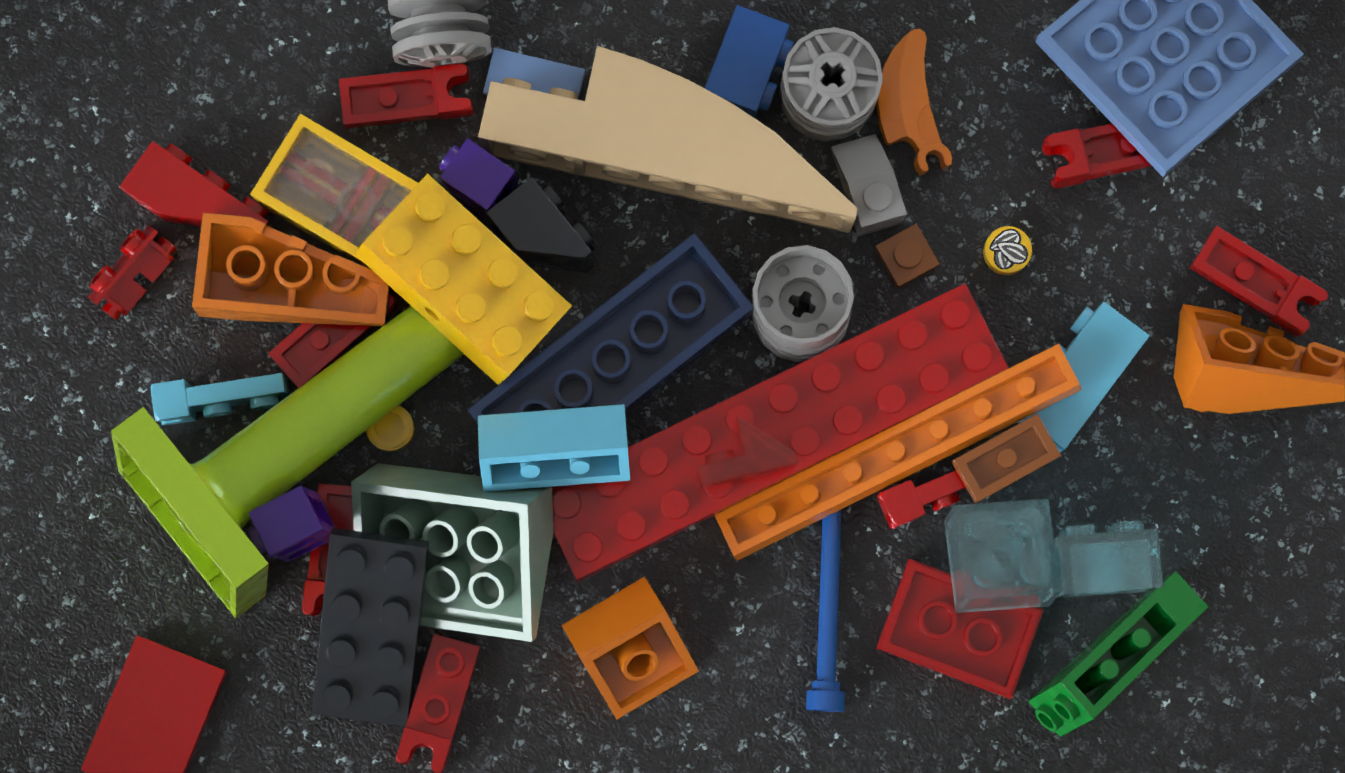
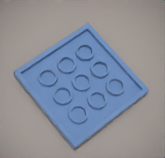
M1079 0L1041 32L1035 41L1162 177L1166 176L1298 63L1304 55L1252 0Z

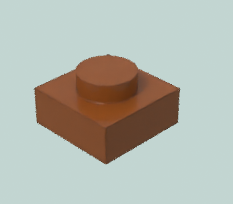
M917 223L881 242L874 248L897 289L939 266L937 258Z

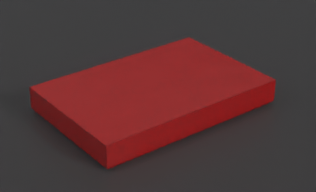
M908 559L875 649L1002 697L1012 699L1044 609L918 561Z
M136 635L81 771L86 773H186L228 671Z

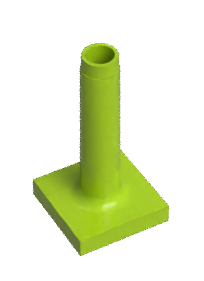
M410 306L196 463L189 464L147 410L142 407L111 430L118 472L234 618L237 619L263 599L267 592L269 563L242 531L245 524L251 520L248 512L286 493L461 358L464 353Z

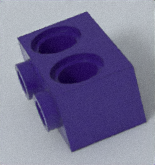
M468 138L461 148L454 145L445 155L439 166V169L443 171L440 179L444 189L466 209L488 224L490 222L486 212L519 187L515 170Z
M299 486L248 512L254 524L248 527V531L258 551L261 554L267 551L269 557L286 562H291L328 543L332 529L336 528L320 494L303 486Z

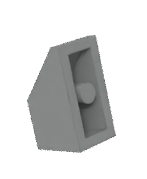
M873 134L831 146L830 149L844 195L858 208L854 221L857 237L902 224L907 212L894 170L877 135Z

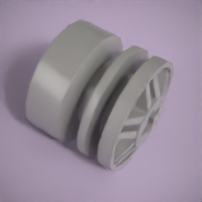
M387 0L388 10L391 15L406 18L396 22L390 28L392 39L398 41L392 46L393 58L398 64L433 68L434 66L472 62L486 57L492 52L490 36L484 34L489 30L488 17L471 13L487 4L486 0Z
M836 27L814 30L799 39L787 55L779 89L781 108L791 126L807 138L824 142L843 140L861 130L871 117L878 100L883 80L880 59L869 42L855 32ZM824 73L829 77L834 76L836 73L841 76L839 87L834 83L829 84L827 87L822 84Z
M809 245L787 247L770 256L758 271L752 292V305L754 306L752 314L753 327L760 341L767 349L778 357L802 362L837 346L841 342L847 331L854 301L852 279L843 263L828 251ZM802 302L810 305L809 313L804 312L800 318L793 315L794 307L798 308Z

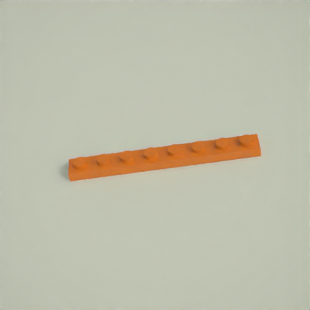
M1057 344L715 514V518L734 558L738 561L1081 391L1080 383L1060 345Z

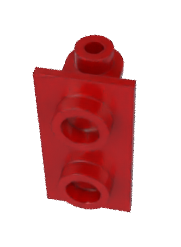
M149 225L143 231L138 228L135 229L122 243L119 250L124 254L112 268L105 265L89 284L93 291L88 298L96 305L104 298L107 303L102 307V310L116 321L122 314L127 316L147 291L133 280L140 272L149 281L154 283L170 262L174 260L171 254L176 250V247L163 236L157 243L152 239L158 231Z

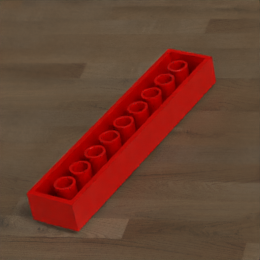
M965 283L628 447L630 481L552 487L554 535L577 582H580L1009 368Z

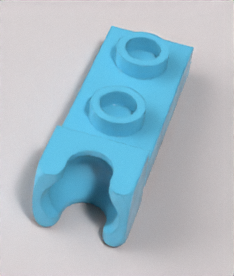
M282 373L194 387L184 379L151 384L155 421L161 422L162 425L196 421V412L203 411L204 417L232 414L231 406L249 403L251 410L270 409L279 403V399L290 395L288 378Z

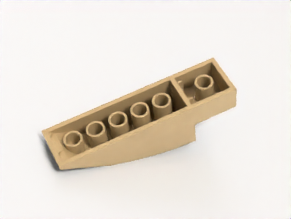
M597 46L585 101L577 100V93L562 88H550L549 93L530 90L531 84L520 79L504 78L503 83L490 82L478 138L481 147L494 157L850 233L856 219L858 208L776 132L727 100L686 78L644 60Z

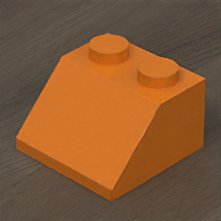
M645 576L562 625L616 720L699 672L667 612Z

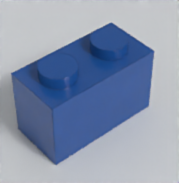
M737 5L704 89L734 104L755 119L760 108L768 111L778 86L770 82L775 67L777 65L784 68L787 55L794 45V41L787 39L790 25Z

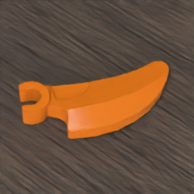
M913 29L894 47L882 68L883 80L876 102L878 125L884 143L887 146L901 141L909 143L916 152L914 168L920 176L928 171L926 155L933 154L938 157L942 170L950 167L952 156L949 149L940 140L930 107L924 63L927 38L925 32L921 29Z

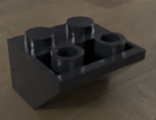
M531 177L486 212L494 233L528 266L585 273L594 267L592 252L595 249L592 246L594 243L593 239L578 220L569 224L563 216L566 214L562 208L564 203L548 183L540 187Z

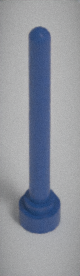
M842 509L822 519L817 681H812L811 690H807L806 710L844 712L845 692L840 691V682H836Z

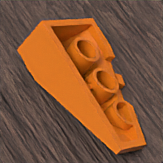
M203 213L192 307L199 317L259 322L385 325L389 285L371 269L339 255H333L308 244L307 241L282 233L254 218Z
M1183 304L1179 317L1174 380L1184 408H1191L1199 412L1211 411L1233 414L1345 401V352L1317 342L1310 343L1308 347H1304L1283 337L1284 331L1269 326L1266 333L1241 325L1242 316L1224 310Z

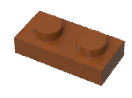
M1037 413L954 459L952 464L976 504L1062 455Z

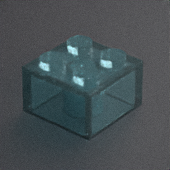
M1049 499L953 505L944 520L955 612L1050 606L1061 593Z
M1128 521L1107 526V532L1096 533L1095 524L1067 526L1066 529L1059 530V537L1047 542L1052 599L1147 592L1162 588L1163 579L1158 529L1144 530L1143 521Z

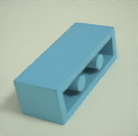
M1104 301L1095 311L1086 307L1070 328L1077 335L1066 349L1060 345L1082 390L1037 412L1059 452L1066 449L1150 336ZM1035 414L1030 415V416H1028V417H1026V418H1024V419L1018 421L1017 423L1019 424V423L1025 421L1026 419H1028V418L1034 416Z
M624 404L478 416L479 463L483 492L630 481Z

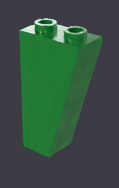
M1176 571L1157 582L1028 701L1035 709L1038 721L1046 729L1056 732L1061 737L1093 720L1208 608L1206 603Z

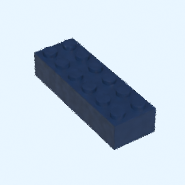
M694 233L471 406L468 412L477 424L478 416L622 404L625 405L626 415L750 318L753 314L754 306Z

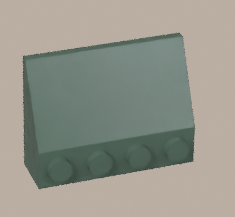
M381 463L376 464L351 481L354 531L430 541L420 626L533 642L536 639L553 537L552 487L483 492L481 476Z

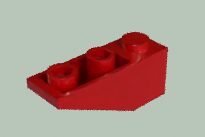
M152 141L119 186L129 197L165 222L201 227L203 213L251 217L273 228L269 221L265 219L270 213L268 210L248 196L242 202L227 193L231 185L208 169L204 175L198 173L189 166L193 159L172 143H169L164 149Z

